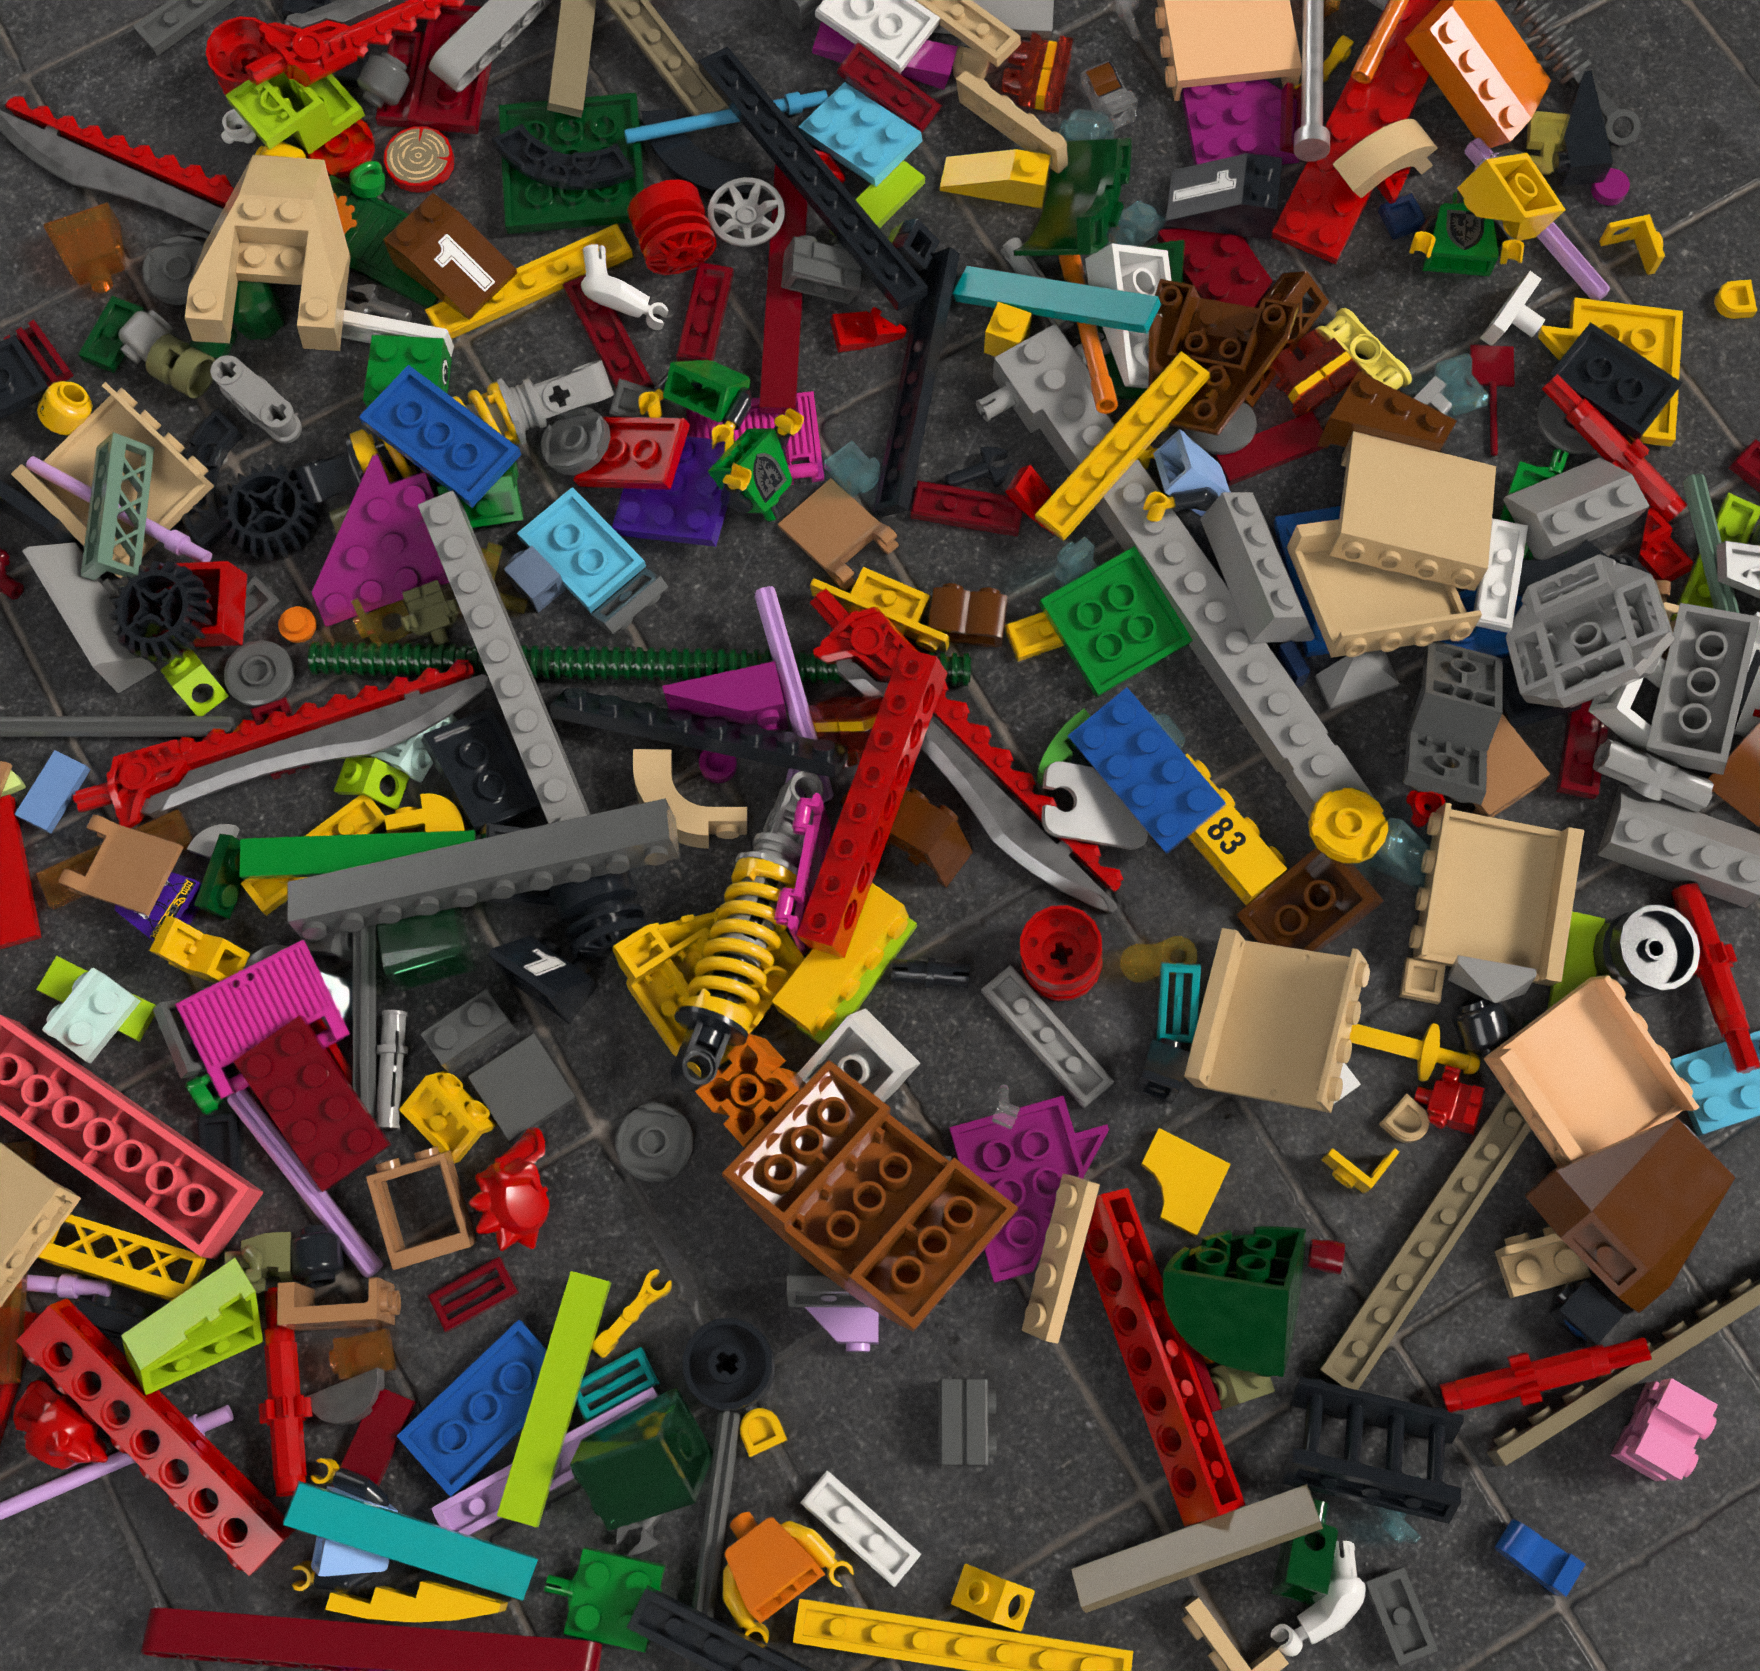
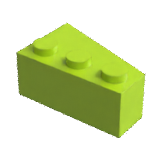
M236 1258L121 1335L126 1360L145 1395L263 1342L256 1291Z

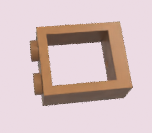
M437 1146L414 1153L415 1161L402 1165L399 1158L376 1164L377 1172L366 1177L393 1270L469 1248L477 1242L450 1150L439 1153ZM440 1165L459 1231L405 1247L386 1181Z

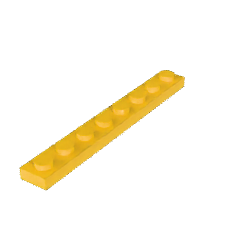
M802 1598L799 1599L793 1643L968 1671H1131L1133 1651Z

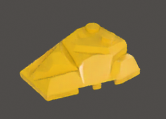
M716 908L711 913L698 916L691 914L681 917L680 920L661 925L658 923L646 925L615 944L612 948L620 968L628 978L626 984L629 991L672 1054L676 1057L687 1030L677 1023L674 1015L677 1008L681 1006L682 1001L689 997L688 985L692 979L696 978L695 967L698 961L703 959L702 950L705 943L711 940L709 932L712 925L718 921L717 911L719 908ZM786 930L775 932L779 935L781 944L778 949L768 951L774 957L772 967L760 969L767 976V982L763 987L753 988L760 996L759 1003L751 1007L743 1006L753 1016L747 1032L749 1034L763 1019L765 1013L773 1004L772 1000L805 959ZM726 1046L720 1065L729 1060L726 1055L735 1046ZM688 1062L687 1066L701 1078V1070L698 1065Z

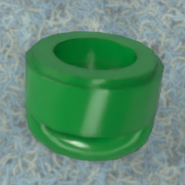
M368 161L362 163L350 172V188L357 196L374 198L381 195L385 190V175L379 162Z
M208 1073L202 1077L196 1076L185 1085L202 1114H206V1116L218 1109V1105L227 1098L220 1099L219 1094L212 1097L205 1086L212 1082Z

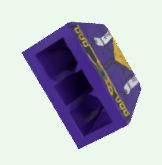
M171 872L149 916L115 905L114 910L154 942L166 915L175 917L188 925L191 924L200 910L194 904L202 884L195 879Z

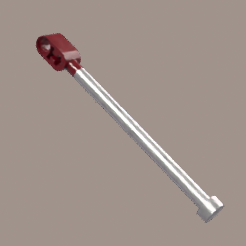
M1303 0L1301 127L1294 133V154L1297 158L1304 161L1321 160L1330 151V132L1323 126L1324 0Z

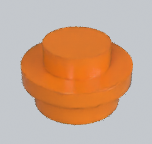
M300 606L287 609L281 615L278 622V628L282 636L293 643H302L309 640L313 636L317 625L312 612Z

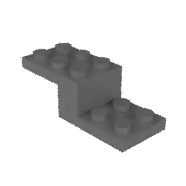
M1440 641L1426 645L1423 660L1422 688L1407 727L1403 784L1410 785L1421 792L1432 791L1450 796L1453 800L1461 803L1472 802L1479 805L1482 804L1487 787V751L1502 715L1503 658Z

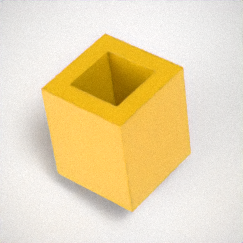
M998 302L985 331L984 353L996 357L1027 340L1030 335L1032 313Z

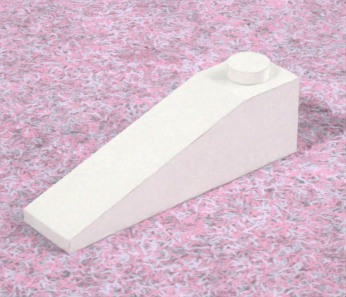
M1112 243L1085 258L1088 285L1155 296L1160 279L1171 281L1167 250ZM1103 327L1124 385L1126 387L1148 388L1149 331L1147 334Z

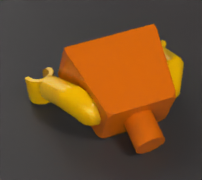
M750 1512L741 1513L730 1523V1528L738 1541L724 1552L728 1564L723 1570V1600L737 1626L744 1628V1634L749 1636L752 1632H759L763 1635L766 1644L769 1640V1631L762 1622L823 1577L825 1573L821 1568H827L828 1579L838 1587H842V1585L835 1580L833 1575L834 1570L838 1566H845L852 1575L854 1574L852 1566L844 1560H836L834 1558L835 1551L811 1528L790 1520L779 1524L773 1517L765 1519L758 1525Z

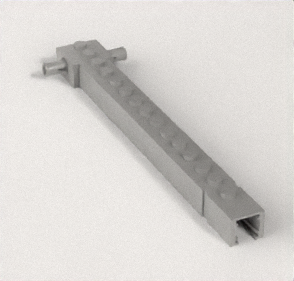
M1056 324L994 357L993 379L1000 389L976 401L980 415L985 412L983 419L987 422L1013 407L1030 433L1041 429L1071 474L1114 427L1107 414L1099 413L1096 410L1090 386L1091 378L1086 367L1087 362L1082 343L1075 347L1070 345ZM1098 333L1101 342V340L1104 338V335L1102 333ZM1107 339L1101 342L1103 354L1108 355L1111 350ZM1137 459L1094 508L1124 551L1134 546L1136 547L1193 639L1189 646L1275 771L1280 772L1287 782L1286 787L1308 819L1315 803L1329 791L1334 792L1342 790V788H1354L1366 792L1374 798L1339 746L1332 743L1327 735V729L1267 643L1250 642L1229 589L1173 509H1166L1160 521L1154 522L1147 519L1149 510H1143L1146 498L1151 492H1160V490Z

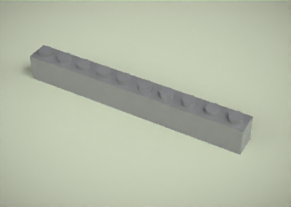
M452 490L418 504L548 823L551 824L591 815L462 502Z

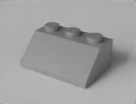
M1600 457L1510 494L1503 499L1515 523L1528 525L1526 543L1535 560H1547L1580 546L1585 540L1592 541L1632 524L1649 507L1633 475Z

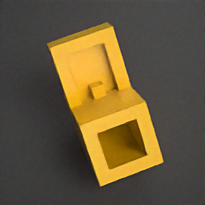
M420 794L422 809L403 807L397 809L395 814L384 816L388 833L470 830L458 808L450 800L437 794Z
M167 915L149 950L169 961L168 964L215 984L242 971L250 956L249 952L224 938L204 934L183 921Z

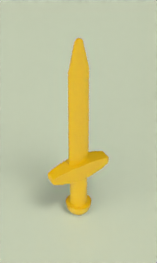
M1435 1023L1428 1027L1422 1041L1359 1024L1352 1025L1349 1039L1352 1043L1418 1060V1080L1422 1082L1428 1080L1436 1063L1463 1069L1464 1074H1474L1480 1066V1058L1473 1052L1464 1054L1440 1048L1439 1025Z

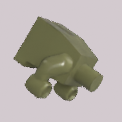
M438 580L422 585L419 588L416 587L402 592L410 615L400 618L406 632L412 631L414 634L423 635L424 637L432 636L436 647H439L440 644H448L450 641L445 630L453 628L452 624L456 622L457 615L460 612L456 599L447 601Z
M272 1232L242 1240L241 1251L225 1252V1264L236 1258L255 1289L256 1296L264 1295V1291H266V1278H270V1276L280 1277L281 1282L293 1281L291 1275L292 1234L291 1232Z

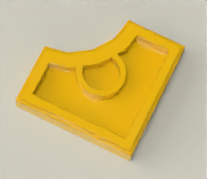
M1158 1128L1141 1166L1153 1174L1161 1188L1163 1206L1159 1219L1196 1237L1231 1164Z

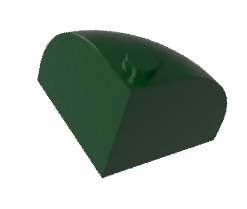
M1258 1226L1254 1227L1253 1234L1232 1236V1232L1227 1230L1203 1237L1201 1246L1192 1250L1184 1247L1177 1252L1164 1269L1163 1296L1168 1315L1183 1339L1200 1354L1223 1366L1254 1372L1263 1377H1284L1298 1313L1306 1229Z

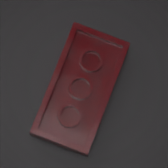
M462 5L460 9L442 7L440 8L441 15L436 21L428 20L407 117L410 127L428 126L439 131L478 134L492 62L461 92H456L431 72L429 65L435 53L481 8L480 6Z
M299 1015L233 1061L322 1192H326L391 1146L389 1140L304 1016Z

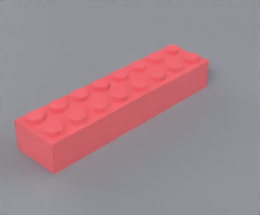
M0 1015V1115L200 1257L217 1260L264 1192L26 1026Z

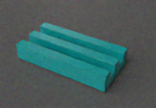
M1160 963L1157 1041H1160V1038H1167L1178 1043H1193L1198 1023L1200 964ZM1169 972H1176L1171 1034L1166 1033ZM1184 973H1191L1188 1033L1180 1034Z
M643 1347L637 1348L583 1378L576 1403L586 1423L647 1389L660 1385ZM639 1360L640 1367L583 1397L580 1390ZM646 1375L648 1380L590 1411L588 1405L638 1377Z

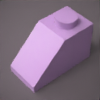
M804 1307L838 1344H846L847 1352H870V1345H879V1313L870 1307Z

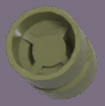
M165 334L157 339L147 355L146 371L150 376L165 384L172 385L177 391L195 399L202 396L211 386L213 378L211 377L210 369L215 359L197 348H191L187 342L176 336Z

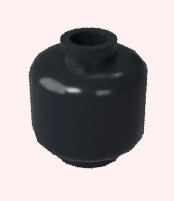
M1478 997L1457 1006L1459 1012L1453 1016L1452 1022L1460 1044L1465 1051L1479 1052L1480 1057L1483 1058L1510 1038L1511 1029L1501 1004Z
M323 1225L308 1226L301 1229V1235L291 1241V1275L293 1279L303 1282V1285L309 1288L333 1284L336 1281L335 1277L344 1270L339 1235L325 1231V1226Z

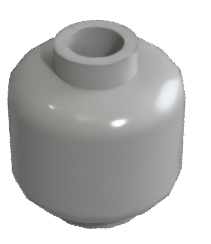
M150 310L148 313L137 311L118 333L119 339L124 344L120 350L136 364L141 360L146 362L147 355L156 340L162 335L171 334L173 328L153 310Z

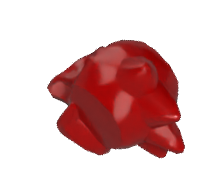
M528 1128L508 1151L495 1158L494 1163L485 1171L478 1172L475 1175L476 1183L481 1191L469 1201V1205L483 1213L476 1227V1232L478 1234L495 1232L500 1251L506 1250L517 1242L531 1250L534 1249L539 1229L548 1217L550 1207L549 1198L546 1195L548 1189L546 1186L541 1185L538 1168L534 1164L545 1155V1140L539 1128Z
M41 1380L33 1381L27 1385V1390L15 1405L13 1415L16 1430L27 1432L24 1436L27 1454L61 1470L69 1469L78 1463H105L108 1461V1455L105 1452L107 1446L97 1435L98 1425L85 1418L81 1411L82 1407L71 1396L65 1394L60 1396L52 1389L49 1383Z

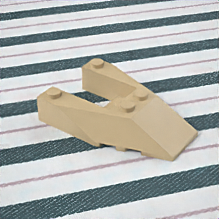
M252 155L204 243L189 284L185 321L193 341L230 344L238 281L302 285L297 328L303 349L340 351L350 253L324 160Z

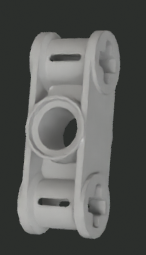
M221 356L213 362L210 369L211 377L219 385L223 396L235 405L248 420L257 424L279 443L287 444L298 439L302 432V424L294 414L293 407L265 379L256 375L234 356Z

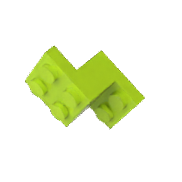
M283 72L259 85L252 84L248 79L225 95L229 104L269 150L292 135L306 152L311 154L365 116L362 107L332 74L305 87L296 80L289 79Z

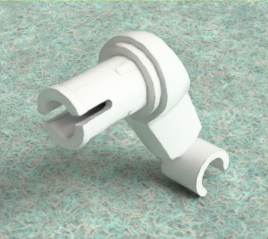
M598 244L584 247L582 250L586 277L581 282L584 294L600 305L636 318L645 314L647 325L653 330H661L664 322L654 317L653 314H659L666 318L668 315L666 305L659 302L649 305V296L626 282L609 276L606 268V250L604 246H599V251Z
M1339 1541L1336 1542L1331 1572L1332 1579L1330 1580L1328 1595L1297 1616L1301 1626L1293 1630L1288 1625L1279 1624L1272 1630L1271 1638L1276 1642L1285 1641L1289 1637L1288 1641L1278 1648L1283 1654L1292 1657L1296 1656L1303 1647L1304 1639L1308 1638L1313 1645L1341 1630L1360 1609L1365 1598L1366 1586L1357 1577L1354 1543L1343 1541L1344 1558H1341Z

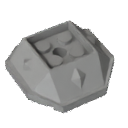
M1601 554L1527 586L1521 600L1523 605L1513 619L1512 629L1505 637L1520 695L1528 703L1561 708H1572L1599 696H1610L1615 689L1652 675L1662 653L1675 640L1657 583L1653 576L1632 566L1616 563L1614 559Z

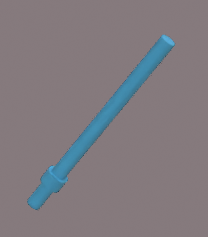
M826 90L802 95L799 92L784 94V98L773 101L783 113L787 112L788 115L802 113L803 109L820 106L828 98ZM731 109L626 129L624 130L626 143L630 144L740 122V120Z

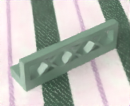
M114 432L97 446L81 576L96 580L106 571L127 577L126 573L138 575L139 565H141L154 447ZM125 450L142 455L140 468L133 470L125 458ZM129 480L137 491V499L132 502L127 499L121 490V483ZM123 512L127 514L134 524L133 532L127 535L117 522L118 515ZM122 545L130 557L129 565L112 560L114 547Z

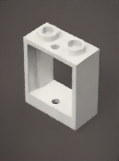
M1662 657L1653 674L1646 677L1659 689L1666 665V660ZM1642 678L1615 689L1610 696L1594 698L1589 712L1634 749L1645 754L1646 751H1649L1646 749L1651 725L1630 709L1643 681Z

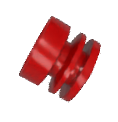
M239 16L226 20L214 29L207 40V60L224 95L249 79V75L245 71L246 65L272 53L265 43V37L259 33L260 25L267 23L255 17Z
M680 179L665 180L650 185L631 200L627 209L635 235L639 238V245L646 266L653 273L662 275L683 273L698 266L699 262L704 263L713 255L717 246L713 230H711L709 219L705 216L704 206L698 189L691 182Z
M1068 905L1050 906L1036 912L1025 924L1020 937V955L1022 970L1029 986L1041 996L1051 1000L1072 1001L1087 994L1097 983L1102 971V935L1095 921L1083 910ZM1064 952L1067 964L1060 965L1057 953Z

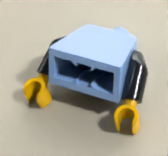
M1180 429L1164 444H1158V448H1153L1149 445L1138 457L1144 469L1148 468L1151 458L1155 459L1164 492L1170 496L1167 497L1157 491L1151 492L1147 496L1143 510H1149L1147 519L1157 522L1162 520L1165 510L1168 508H1172L1174 512L1191 509L1198 515L1203 516L1222 492H1231L1221 465Z
M330 1458L316 1460L327 1465L328 1474L325 1478L311 1475L314 1483L328 1484L333 1482L334 1487L327 1486L326 1490L398 1512L396 1508L389 1504L388 1494L369 1477L344 1467L339 1469L337 1462ZM317 1536L312 1561H303L292 1568L293 1570L304 1571L307 1575V1581L298 1580L292 1583V1587L294 1590L303 1591L314 1584L317 1589L347 1592L371 1580L376 1572L387 1570L389 1558Z

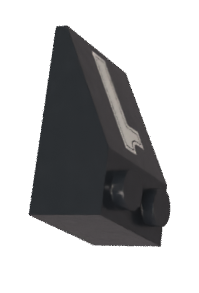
M1245 153L1172 170L1165 226L1270 240L1278 207L1282 158Z
M529 935L494 947L488 953V956L508 982L569 1024L597 988L594 980L590 977L593 974L590 968L577 959L569 963L559 956L562 950L545 937L539 942Z

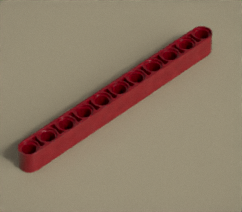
M150 1608L141 1648V1654L160 1658L324 1671H368V1669L378 1671H599L602 1644L585 1640L173 1608Z

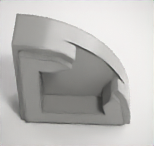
M219 824L208 827L194 837L187 850L192 854L211 859L219 834L232 835L237 838L240 829L232 824Z

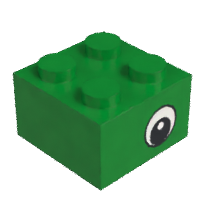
M372 335L363 397L366 407L368 408L407 365H410L444 392L448 393L452 358L444 338Z

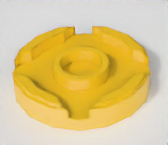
M1342 788V790L1325 793L1315 803L1308 824L1312 840L1317 848L1326 856L1342 863H1360L1372 858L1382 847L1388 833V822H1385V817L1382 814L1384 810L1379 802L1368 793L1354 788Z

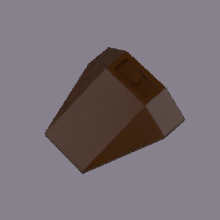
M1160 279L1155 296L1159 297L1161 306L1149 329L1148 387L1182 351L1210 373V378L1168 425L1219 436L1288 342L1299 305L1263 298L1258 309L1200 298L1194 285Z
M1675 1117L1555 1168L1527 1192L1525 1197L1556 1234L1619 1299L1640 1313L1670 1288L1736 1177Z

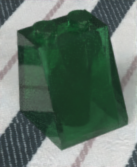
M460 907L441 910L433 915H418L404 918L392 924H377L385 975L402 992L477 970Z
M676 1387L583 1438L570 1466L575 1480L582 1485L591 1500L594 1513L601 1517L606 1528L610 1531L695 1504L712 1460L713 1450Z

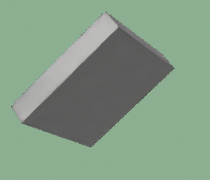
M534 1033L468 1076L510 1143L520 1138L528 1128L538 1126L577 1100L575 1094Z

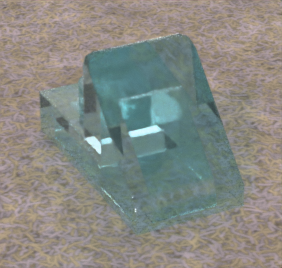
M1389 818L1386 840L1374 855L1371 866L1375 870L1417 889L1420 887L1424 888L1426 873L1421 871V864L1425 850H1430V847L1402 819Z

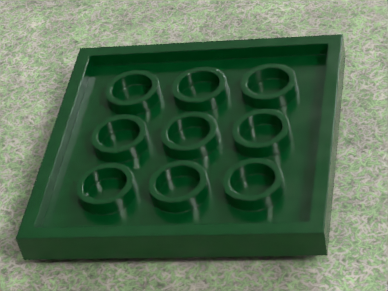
M636 92L585 97L581 118L547 110L548 101L499 105L500 134L523 124L532 136L552 147L553 151L573 155L575 152L597 151L617 144L632 166L635 177L609 187L590 190H568L534 181L519 173L502 158L505 227L508 234L631 223L627 210L629 204L640 191L645 189L641 141L627 144L624 136V130L640 127Z

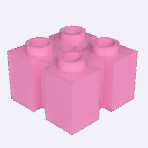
M1672 1378L1661 1380L1660 1383L1657 1381L1647 1382L1632 1410L1634 1414L1628 1426H1624L1611 1456L1654 1481H1666V1479L1671 1481L1682 1480L1683 1476L1688 1477L1693 1472L1698 1462V1455L1695 1454L1696 1449H1694L1698 1438L1706 1440L1716 1425L1717 1419L1713 1414L1718 1405Z

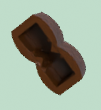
M953 583L943 584L942 587L933 588L928 627L947 634L951 643L1002 647L1007 612V596L1001 594L999 590L989 587L980 588L979 591L973 592L966 591L963 586Z

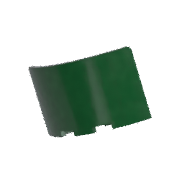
M1132 138L1066 141L1068 166L1059 174L1051 169L1047 198L1039 223L1029 240L1023 246L1014 250V256L1091 255L1100 251L1108 243L1106 234L1109 228L1117 227L1124 205L1118 201L1121 186L1129 183Z

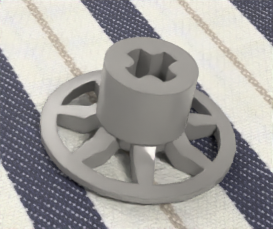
M743 177L725 183L715 191L708 205V219L712 230L723 241L739 247L756 246L771 239L779 231L785 216L784 202L779 192L769 183L756 178ZM754 185L748 199L743 200L740 192L736 189L737 186ZM761 188L768 191L775 200L764 201L759 205L757 202ZM729 190L735 205L732 207L728 204H717L719 198ZM778 207V216L773 224L764 215ZM714 212L724 214L729 219L719 227L715 220Z

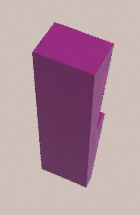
M821 21L812 53L843 63L855 47V44ZM926 40L901 72V75L944 90L958 46Z

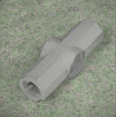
M1607 739L1605 743L1599 746L1594 756L1593 768L1596 772L1626 783L1631 789L1650 799L1660 801L1663 798L1691 811L1699 812L1702 808L1707 807L1712 798L1714 784L1710 780L1681 769L1676 763L1651 751H1646L1644 754L1629 746L1627 747Z

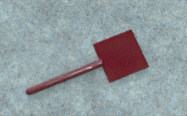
M1470 345V385L1489 386L1490 454L1495 457L1498 454L1497 386L1514 387L1515 385L1514 347Z

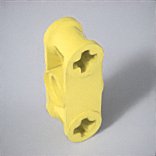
M1341 308L1336 312L1335 318L1325 326H1318L1313 331L1314 340L1317 345L1333 360L1344 352L1350 355L1352 359L1343 370L1352 379L1360 371L1396 390L1400 387L1405 388L1412 382L1411 373L1404 363L1396 359L1349 309ZM1356 354H1363L1369 360L1361 359Z

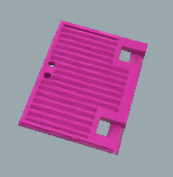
M814 391L797 393L796 412L804 416V422L801 429L795 435H791L786 446L787 465L792 477L791 485H794L793 479L808 477L812 478V482L824 481ZM760 397L752 398L749 413L738 430H734V441L748 428H774L776 426L774 424L775 418L782 414L760 413L758 408ZM688 408L686 410L687 421L690 424L689 437L712 439L713 428L724 424L723 421L716 422ZM809 460L810 462L793 465L791 463L793 461Z
M815 793L812 799L800 798L797 801L792 829H794L793 833L805 835L795 889L782 888V891H779L774 917L776 924L788 927L796 946L804 956L808 953L809 947L796 934L824 861L831 832V824L819 793ZM811 810H813L812 825H809ZM794 900H795L797 904H796L795 914H794V916H793V915H791V913H792L793 903H794Z
M304 940L175 1004L220 1099L250 1086L241 1073L228 1079L223 1068L234 1063V1060L299 1015L304 1016L308 1024L323 1017L326 1018L330 1028L317 1034L325 1048L350 1034Z

